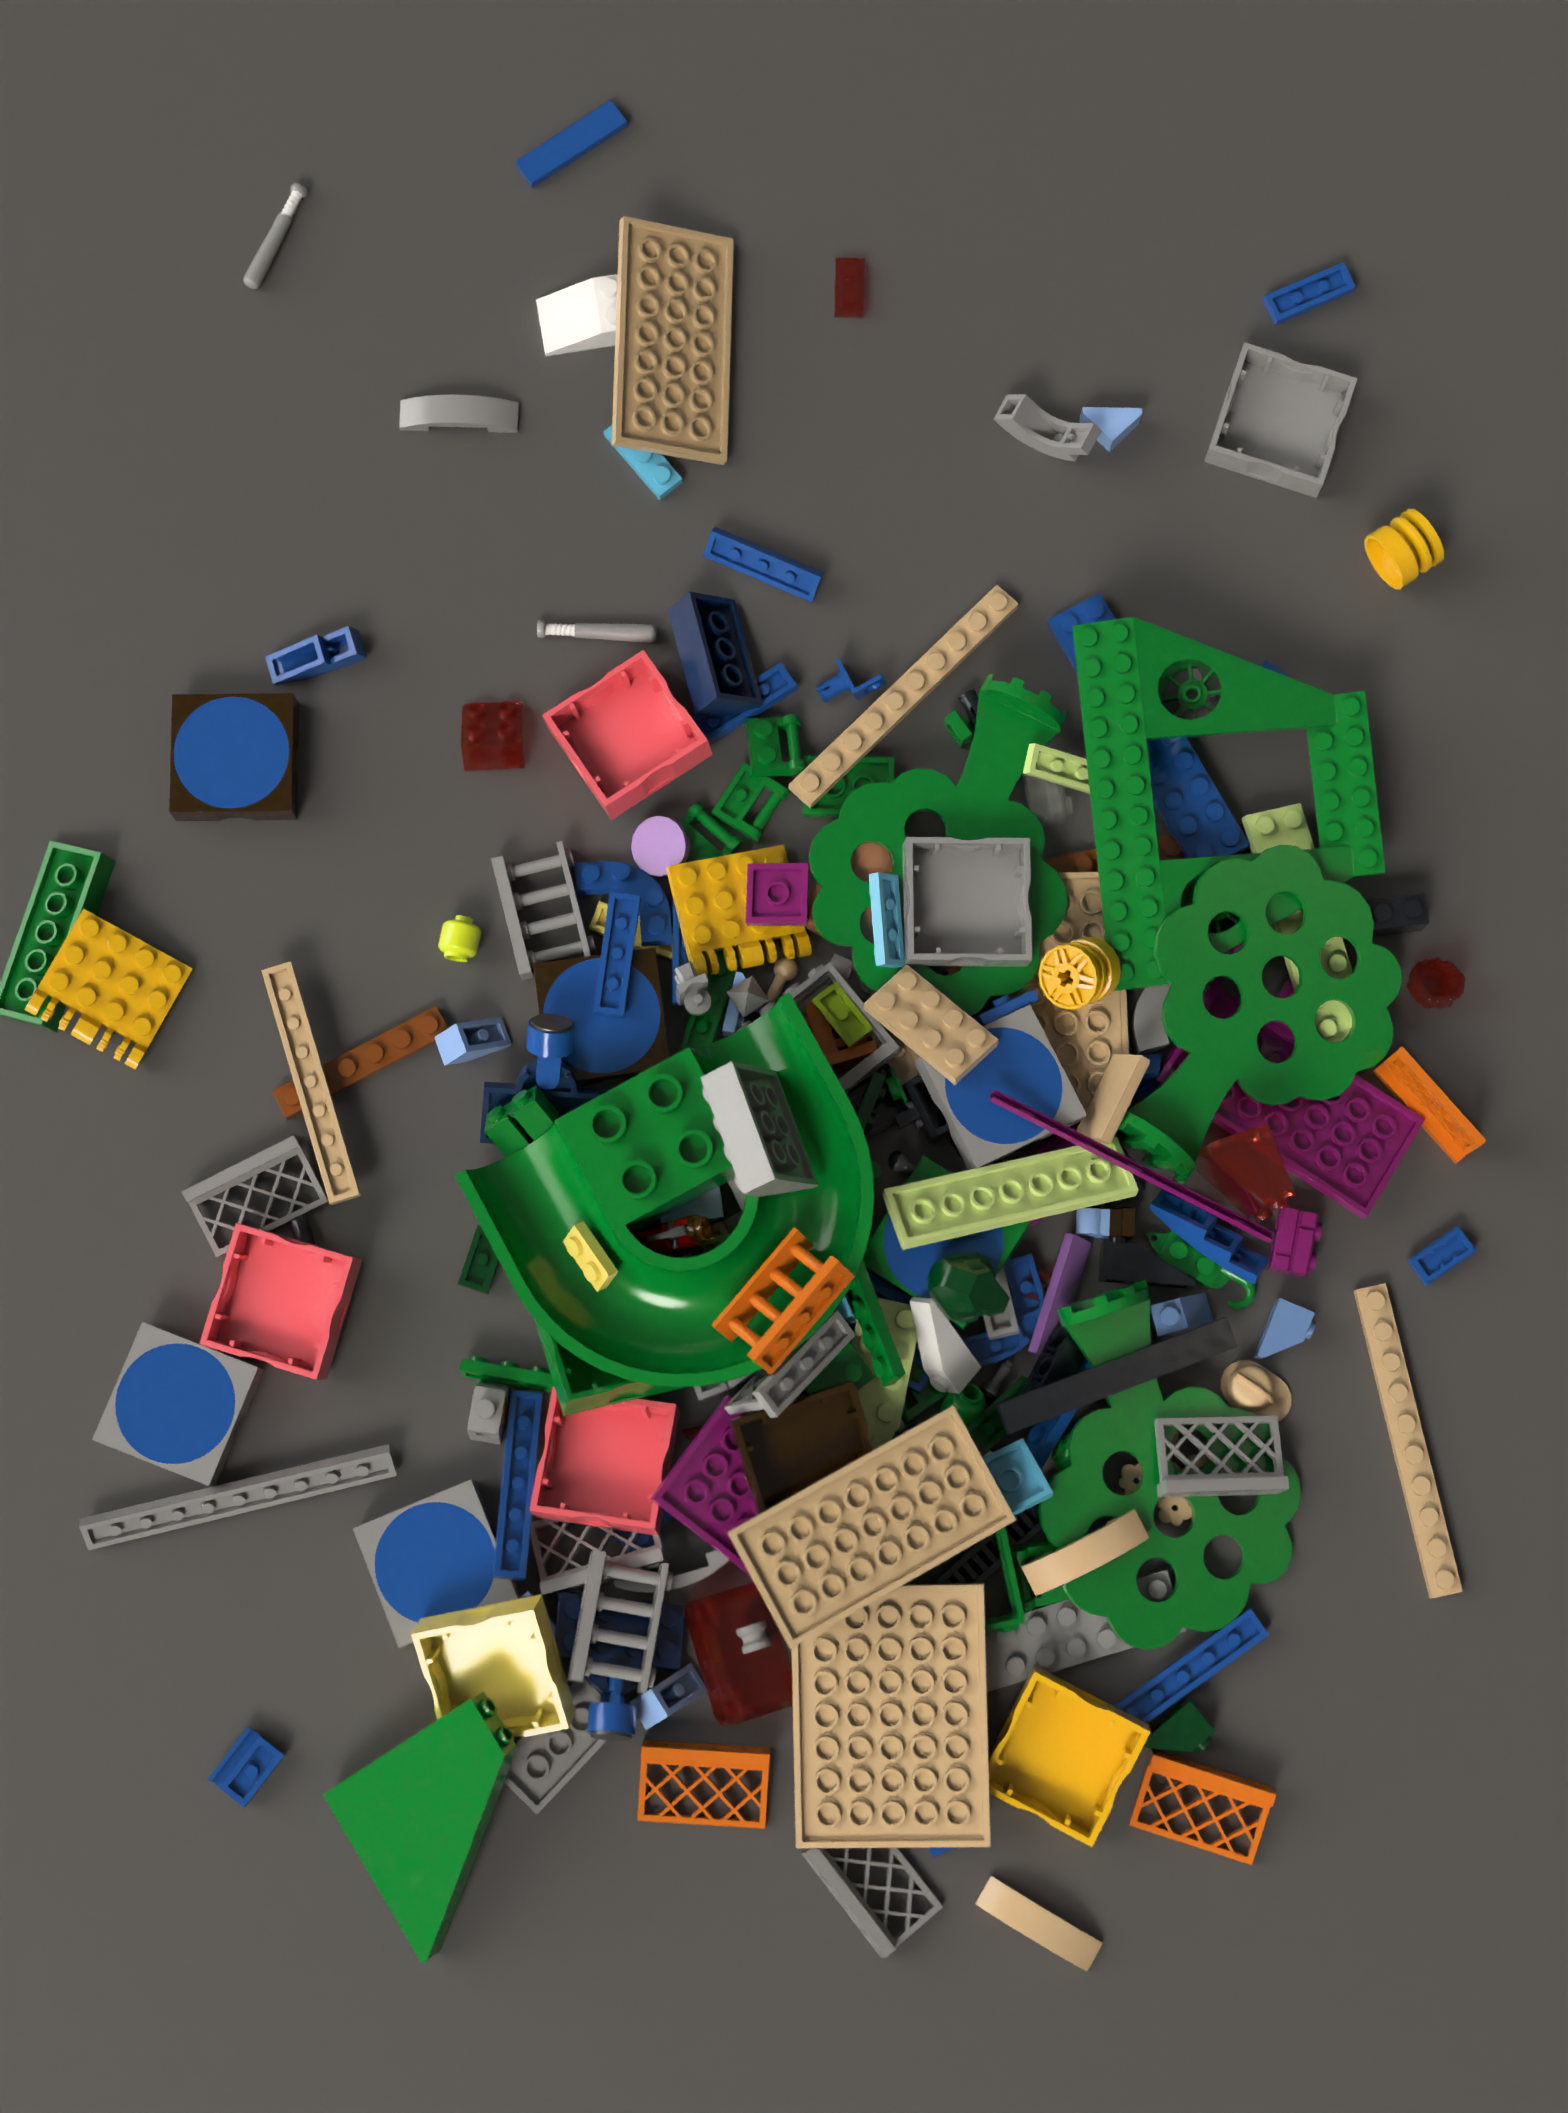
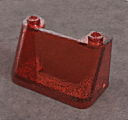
M1268 1123L1215 1141L1205 1146L1198 1153L1195 1164L1197 1172L1248 1219L1255 1218L1256 1222H1260L1273 1217L1272 1211L1289 1205L1287 1199L1295 1195Z
M754 1582L685 1604V1618L715 1719L721 1726L725 1727L743 1723L793 1706L792 1671L790 1672L776 1623ZM765 1620L767 1624L765 1631L767 1636L771 1638L773 1645L743 1654L741 1649L743 1641L741 1637L737 1636L736 1629Z

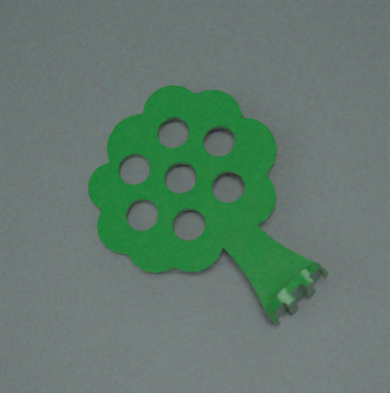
M989 674L985 677L978 692L974 736L963 774L957 786L946 775L933 769L915 768L901 773L891 783L877 782L864 784L853 790L842 803L839 818L821 828L812 841L808 856L810 871L818 885L822 887L813 902L812 919L815 929L824 940L836 946L851 947L855 971L861 982L876 993L903 967L888 968L876 966L874 944L868 941L860 930L861 915L866 909L871 907L869 882L862 881L852 870L851 857L855 849L866 843H875L884 847L890 854L892 859L890 874L898 875L903 930L902 844L906 839L905 823L910 815L918 811L935 813L945 825V837L959 840H978L986 837L1030 838L1031 882L1028 891V904L1032 919V961L1027 967L963 966L955 974L945 976L935 973L929 966H910L971 1017L982 1009L990 997H1003L1007 994L1017 993L1034 978L1040 963V945L1038 943L1053 935L1064 920L1068 904L1063 881L1057 871L1041 859L1045 844L1043 826L1034 812L1023 804L1008 800L1016 782L1023 773L1029 744L1036 743L1046 746L1061 732L1068 717V711L1065 709L1062 714L1049 703L1052 695L1046 691L1041 690L1039 695H1036L1022 688L1024 680L1013 677L1010 683L991 680L994 674Z
M1282 844L1263 850L1252 861L1240 858L1218 861L1206 869L1195 884L1193 904L1178 908L1163 920L1155 936L1154 957L1160 974L1170 985V989L1163 1001L1161 1019L1168 1037L1177 1047L1189 1054L1159 1087L1127 1109L1118 1128V1131L1123 1135L1119 1142L1125 1149H1138L1144 1154L1141 1162L1149 1168L1166 1169L1174 1173L1175 1175L1171 1180L1179 1184H1185L1195 1171L1196 1160L1207 1129L1225 1095L1236 1080L1241 1090L1252 1100L1269 1106L1287 1104L1297 1097L1325 1101L1337 1097L1351 1085L1358 1071L1373 1067L1386 1056L1392 1044L1393 1024L1386 1007L1391 1004L1399 993L1402 983L1400 965L1396 957L1389 950L1372 943L1374 922L1370 906L1360 892L1344 882L1324 881L1318 863L1310 853L1297 846ZM1280 892L1290 893L1300 901L1304 911L1300 927L1290 934H1281L1273 930L1266 917V906L1269 900ZM1221 912H1231L1238 916L1246 929V938L1242 947L1232 954H1223L1217 951L1210 943L1208 937V926L1212 918ZM1333 937H1343L1350 941L1357 954V964L1354 971L1342 979L1328 975L1320 962V951L1324 943ZM1276 956L1286 957L1293 961L1300 975L1296 991L1286 998H1276L1269 994L1262 982V970L1265 964ZM1218 976L1227 977L1234 981L1241 994L1240 1005L1237 1011L1231 1017L1225 1019L1216 1018L1211 1015L1205 1008L1202 1000L1206 984L1212 978ZM1330 1000L1339 1001L1344 1004L1352 1017V1027L1349 1034L1339 1042H1329L1323 1039L1315 1026V1014L1318 1008ZM1270 1021H1280L1286 1024L1293 1032L1295 1039L1291 1055L1280 1063L1266 1060L1259 1052L1257 1046V1035L1261 1027Z
M1146 1280L1132 1283V1286L1105 1291L1097 1294V1297L1078 1300L1070 1303V1306L1056 1309L1061 1326L1065 1327L1091 1367L1151 1345L1150 1299H1152ZM1157 1378L1105 1397L1109 1408L1091 1411L1081 1417L1071 1430L1067 1445L1069 1466L1054 1474L1048 1482L1053 1491V1497L1039 1503L1040 1525L1049 1542L1057 1549H1060L1087 1535L1088 1528L1099 1517L1110 1516L1117 1518L1135 1509L1149 1539L1104 1565L1063 1584L1064 1592L1076 1607L1089 1615L1106 1617L1115 1635L1127 1645L1144 1650L1165 1646L1177 1637L1182 1628L1200 1632L1223 1629L1238 1618L1246 1605L1250 1583L1267 1584L1277 1580L1288 1568L1292 1558V1542L1285 1525L1298 1510L1301 1497L1299 1478L1295 1470L1282 1457L1284 1476H1288L1289 1489L1280 1494L1257 1495L1253 1507L1240 1515L1232 1514L1223 1508L1219 1496L1183 1497L1192 1509L1191 1525L1179 1537L1171 1538L1165 1536L1157 1529L1153 1518L1155 1505L1160 1499L1157 1494V1484L1160 1483L1154 1420L1157 1418L1258 1415L1240 1408H1229L1219 1395L1206 1388L1185 1387L1172 1391L1163 1399ZM1244 1424V1425H1245L1247 1428H1249L1252 1424ZM1258 1424L1252 1431L1264 1444L1271 1437L1267 1424ZM1198 1425L1193 1430L1199 1433L1206 1443L1214 1435L1204 1425ZM1214 1425V1426H1215L1217 1429H1219L1221 1425ZM1227 1425L1221 1432L1234 1445L1244 1434L1235 1425ZM1164 1426L1165 1438L1171 1442L1173 1437L1180 1431L1174 1426ZM1248 1437L1238 1447L1251 1460L1260 1450ZM1218 1438L1208 1448L1220 1460L1230 1451ZM1120 1451L1132 1454L1138 1460L1142 1470L1140 1484L1135 1491L1128 1495L1113 1493L1103 1481L1102 1470L1104 1463L1109 1456ZM1235 1453L1225 1463L1233 1472H1242L1247 1466ZM1263 1453L1255 1464L1264 1472H1274L1273 1460L1266 1453ZM1207 1457L1206 1462L1199 1470L1204 1474H1210L1217 1465ZM1171 1459L1167 1461L1168 1475H1180L1182 1473L1173 1465ZM1250 1468L1247 1473H1255V1472ZM1220 1469L1216 1474H1222L1224 1472ZM1219 1535H1226L1234 1539L1242 1553L1240 1568L1234 1575L1225 1579L1216 1578L1210 1574L1204 1565L1203 1559L1205 1546L1211 1539ZM1150 1558L1164 1559L1172 1566L1175 1572L1176 1583L1173 1592L1169 1597L1158 1602L1147 1600L1141 1595L1137 1587L1136 1577L1138 1570Z

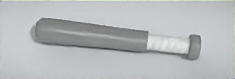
M293 183L291 185L289 199L282 212L277 215L243 278L244 284L247 287L258 289L262 284L280 244L292 223L291 218L301 198H305L308 194V190L301 184Z
M538 620L537 637L545 638V635H566L582 639L653 643L657 638V628L651 624L575 622L574 625L548 624L545 620Z

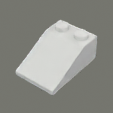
M618 274L591 278L536 299L545 356L615 346Z

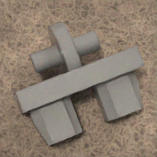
M692 962L674 969L676 974L674 980L677 984L676 999L679 1006L684 1004L686 1010L692 1015H704L711 1007V997L708 994V979L705 973L698 975Z

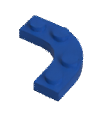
M622 862L575 863L577 896L610 894V892L641 895L639 919L642 947L672 945L669 903L663 889L653 877L638 867Z
M1032 1253L1010 1259L1004 1266L1020 1334L989 1341L987 1332L962 1339L981 1367L1013 1356L1033 1336L1044 1297Z

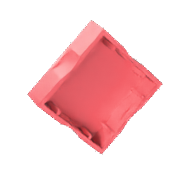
M644 650L608 672L593 686L575 693L542 715L549 731L611 820L713 755L707 738L687 710L672 696L665 679Z
M236 1223L223 1264L221 1284L211 1303L199 1344L240 1357H252L262 1360L276 1368L312 1379L327 1380L363 1259L249 1225Z
M552 1387L544 1430L545 1446L537 1467L529 1511L535 1518L659 1536L664 1509L650 1498L671 1470L680 1418V1410L677 1404L634 1399L564 1416L556 1389Z

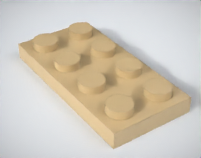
M905 965L864 1003V1010L954 1085L998 1046V1039L908 965Z

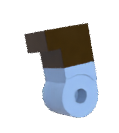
M1135 1208L1076 1210V1235L1104 1239L1124 1237L1127 1240H1131L1135 1235Z

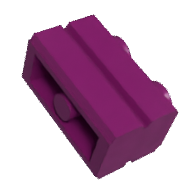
M1281 1207L1278 1210L1267 1267L1268 1271L1300 1278L1306 1277L1308 1271H1314L1317 1254L1312 1253L1314 1241L1320 1240L1323 1226L1322 1223H1318L1319 1214L1288 1207Z

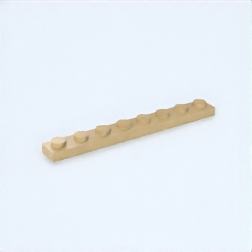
M289 961L261 970L329 1204L334 1205L359 1197L361 1193L293 963Z

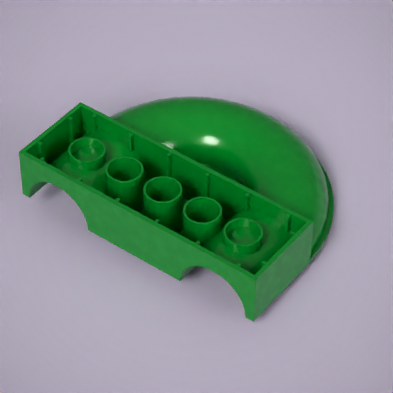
M790 992L779 997L777 1003L768 1012L741 1030L703 1047H688L557 1118L550 1130L521 1150L484 1167L472 1170L464 1169L454 1175L510 1283L526 1309L539 1325L561 1346L598 1369L626 1380L655 1386H706L728 1382L763 1369L747 1355L753 1348L739 1335L731 1343L712 1326V1323L794 1227L814 1244L809 1251L823 1263L832 1255L856 1277L867 1248L873 1219V1170L868 1144L861 1123ZM731 1061L777 1071L819 1186L760 1197L746 1195L744 1210L735 1230L722 1244L705 1254L688 1258H675L655 1253L642 1245L632 1235L633 1233L734 1179L736 1175L732 1163L725 1156V1144L721 1133L714 1126V1114L710 1104L703 1096L702 1090L704 1086L700 1077ZM583 1221L618 1270V1273L608 1287L598 1292L591 1282L585 1278L584 1272L568 1253L563 1243L572 1227ZM800 1261L788 1276L804 1288L816 1273ZM854 1278L791 1352L814 1335L828 1320L847 1294ZM779 1286L767 1301L783 1313L794 1300V1297ZM758 1311L747 1326L762 1338L774 1322Z

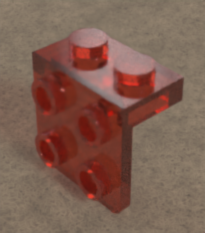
M476 702L463 705L461 750L464 771L525 768L522 740L523 706L521 702Z

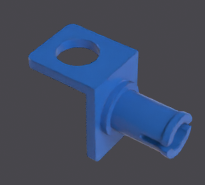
M837 658L835 661L840 668L839 674L815 687L823 702L826 703L846 690L852 691L855 698L859 700L886 685L887 682L883 675L880 674L855 688L840 658Z

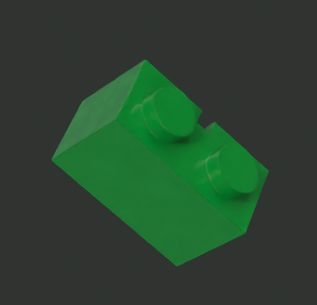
M536 1085L528 1091H520L513 1097L511 1102L503 1107L499 1105L493 1108L487 1114L484 1132L502 1154L507 1157L530 1144L526 1135L529 1134L535 1141L550 1130L555 1124L559 1112Z

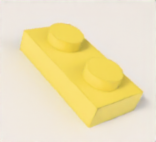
M580 1222L572 1227L563 1243L568 1253L584 1272L585 1278L591 1282L598 1292L608 1287L618 1273V1270L585 1222Z

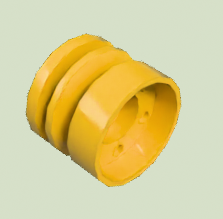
M1407 509L1400 517L1392 519L1390 527L1381 526L1366 536L1364 540L1366 553L1374 569L1394 589H1402L1418 577L1419 572L1425 573L1429 571L1432 566H1437L1444 559V549L1437 532L1430 522L1414 509Z
M1082 937L1048 951L1041 961L1038 974L1040 986L1045 996L1054 1005L1064 1009H1078L1112 994L1119 984L1121 967L1116 952L1107 942L1096 937Z

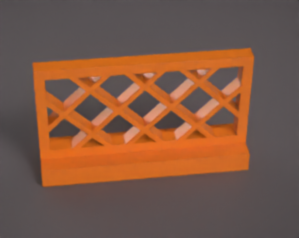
M1403 1046L1372 1071L1401 1104L1425 1118L1421 1125L1422 1128L1455 1164L1487 1141Z
M643 1739L637 1821L765 1829L770 1747ZM648 1764H661L669 1774L655 1785L647 1775ZM669 1765H678V1766H677L675 1769L672 1770ZM684 1766H693L701 1776L687 1787L676 1773ZM701 1767L710 1768L704 1772ZM716 1768H725L733 1778L719 1789L708 1775ZM733 1769H742L737 1774L733 1771ZM748 1770L762 1771V1782L752 1791L740 1778ZM671 1778L684 1790L672 1801L659 1789ZM705 1780L716 1793L702 1804L691 1790L701 1781ZM646 1782H647V1784L652 1788V1789H651L649 1792H647V1793H646ZM737 1782L748 1795L734 1806L723 1792L733 1783ZM760 1790H761V1801H760V1800L756 1797V1795H755V1794H756L757 1792H759ZM654 1793L667 1805L659 1813L645 1812V1801ZM686 1795L699 1807L691 1815H682L674 1806ZM718 1797L731 1809L723 1817H714L706 1808ZM752 1799L760 1808V1818L746 1819L738 1809L748 1800ZM671 1810L674 1814H665V1813H666L667 1811ZM703 1812L706 1816H697V1815H698L699 1813ZM735 1814L738 1818H729V1817H730L731 1815Z
M1150 1748L1147 1758L1148 1763L1129 1819V1825L1252 1865L1270 1807L1274 1805L1276 1798L1274 1788ZM1152 1773L1166 1776L1171 1787L1154 1795L1149 1786ZM1171 1778L1181 1782L1174 1785ZM1188 1784L1196 1786L1202 1797L1184 1805L1177 1790ZM1202 1789L1212 1792L1205 1795ZM1146 1791H1148L1150 1797L1144 1800ZM1174 1792L1181 1807L1164 1815L1157 1800ZM1219 1794L1227 1796L1232 1807L1215 1815L1208 1800ZM1233 1799H1236V1800H1239V1801H1242V1802H1240V1803H1238V1804L1235 1805ZM1154 1802L1161 1817L1150 1823L1139 1820L1141 1808ZM1205 1802L1212 1817L1195 1825L1188 1810ZM1250 1804L1261 1807L1259 1818L1246 1825L1238 1810ZM1184 1812L1192 1827L1181 1833L1173 1831L1167 1820ZM1235 1812L1243 1827L1225 1835L1218 1820ZM1164 1822V1824L1166 1825L1167 1829H1166V1828H1163V1827H1160V1826H1157V1825H1159V1824H1161V1823ZM1215 1822L1222 1838L1212 1843L1203 1841L1198 1830ZM1255 1828V1831H1254V1834H1253V1837H1252L1251 1834H1250V1832H1249V1830ZM1195 1832L1197 1838H1194V1837H1191V1836H1188V1835H1190V1834H1192V1833ZM1246 1832L1251 1842L1247 1855L1234 1851L1229 1840ZM1226 1843L1228 1848L1221 1847L1219 1845Z

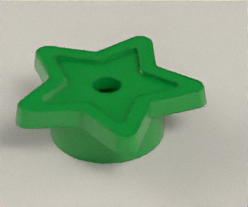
M889 1067L891 1076L884 1081L886 1086H888L887 1089L892 1100L895 1102L901 1099L903 1103L908 1102L899 1078L896 1076L893 1067Z

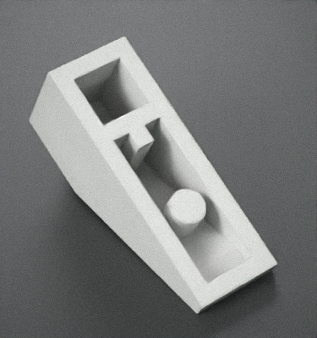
M913 1297L910 1300V1306L923 1369L930 1377V1383L936 1390L960 1394L980 1370L981 1366L931 1298Z

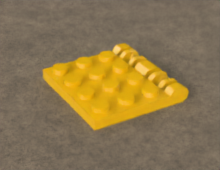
M784 844L671 865L666 868L688 961L692 962L698 975L705 973L707 976V965L710 974H718L719 963L715 951L723 950L725 964L730 971L737 970V960L733 948H736L739 964L742 969L764 965V954L760 942L763 944L767 961L774 963L777 961V951L773 940L776 939L781 940L783 953L788 960L794 959L795 952L798 958L812 954L811 942L805 926H747L748 864L789 863Z
M83 909L29 1000L25 1011L36 1016L47 997L50 996L52 999L41 1017L42 1020L47 1022L51 1019L58 1003H63L70 1008L61 1018L59 1029L65 1031L76 1011L81 1013L82 1015L72 1030L71 1035L91 1045L102 1025L107 1027L96 1048L101 1052L109 1045L110 1038L114 1032L122 1035L125 1038L121 1045L117 1047L114 1059L120 1061L129 1044L133 1041L136 1044L129 1054L125 1065L136 1070L193 968Z

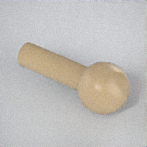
M782 957L774 964L775 978L766 994L769 1002L764 1004V1007L770 1002L774 1001L776 1003L786 981L792 980L797 975L798 966L793 959L788 960L786 957Z

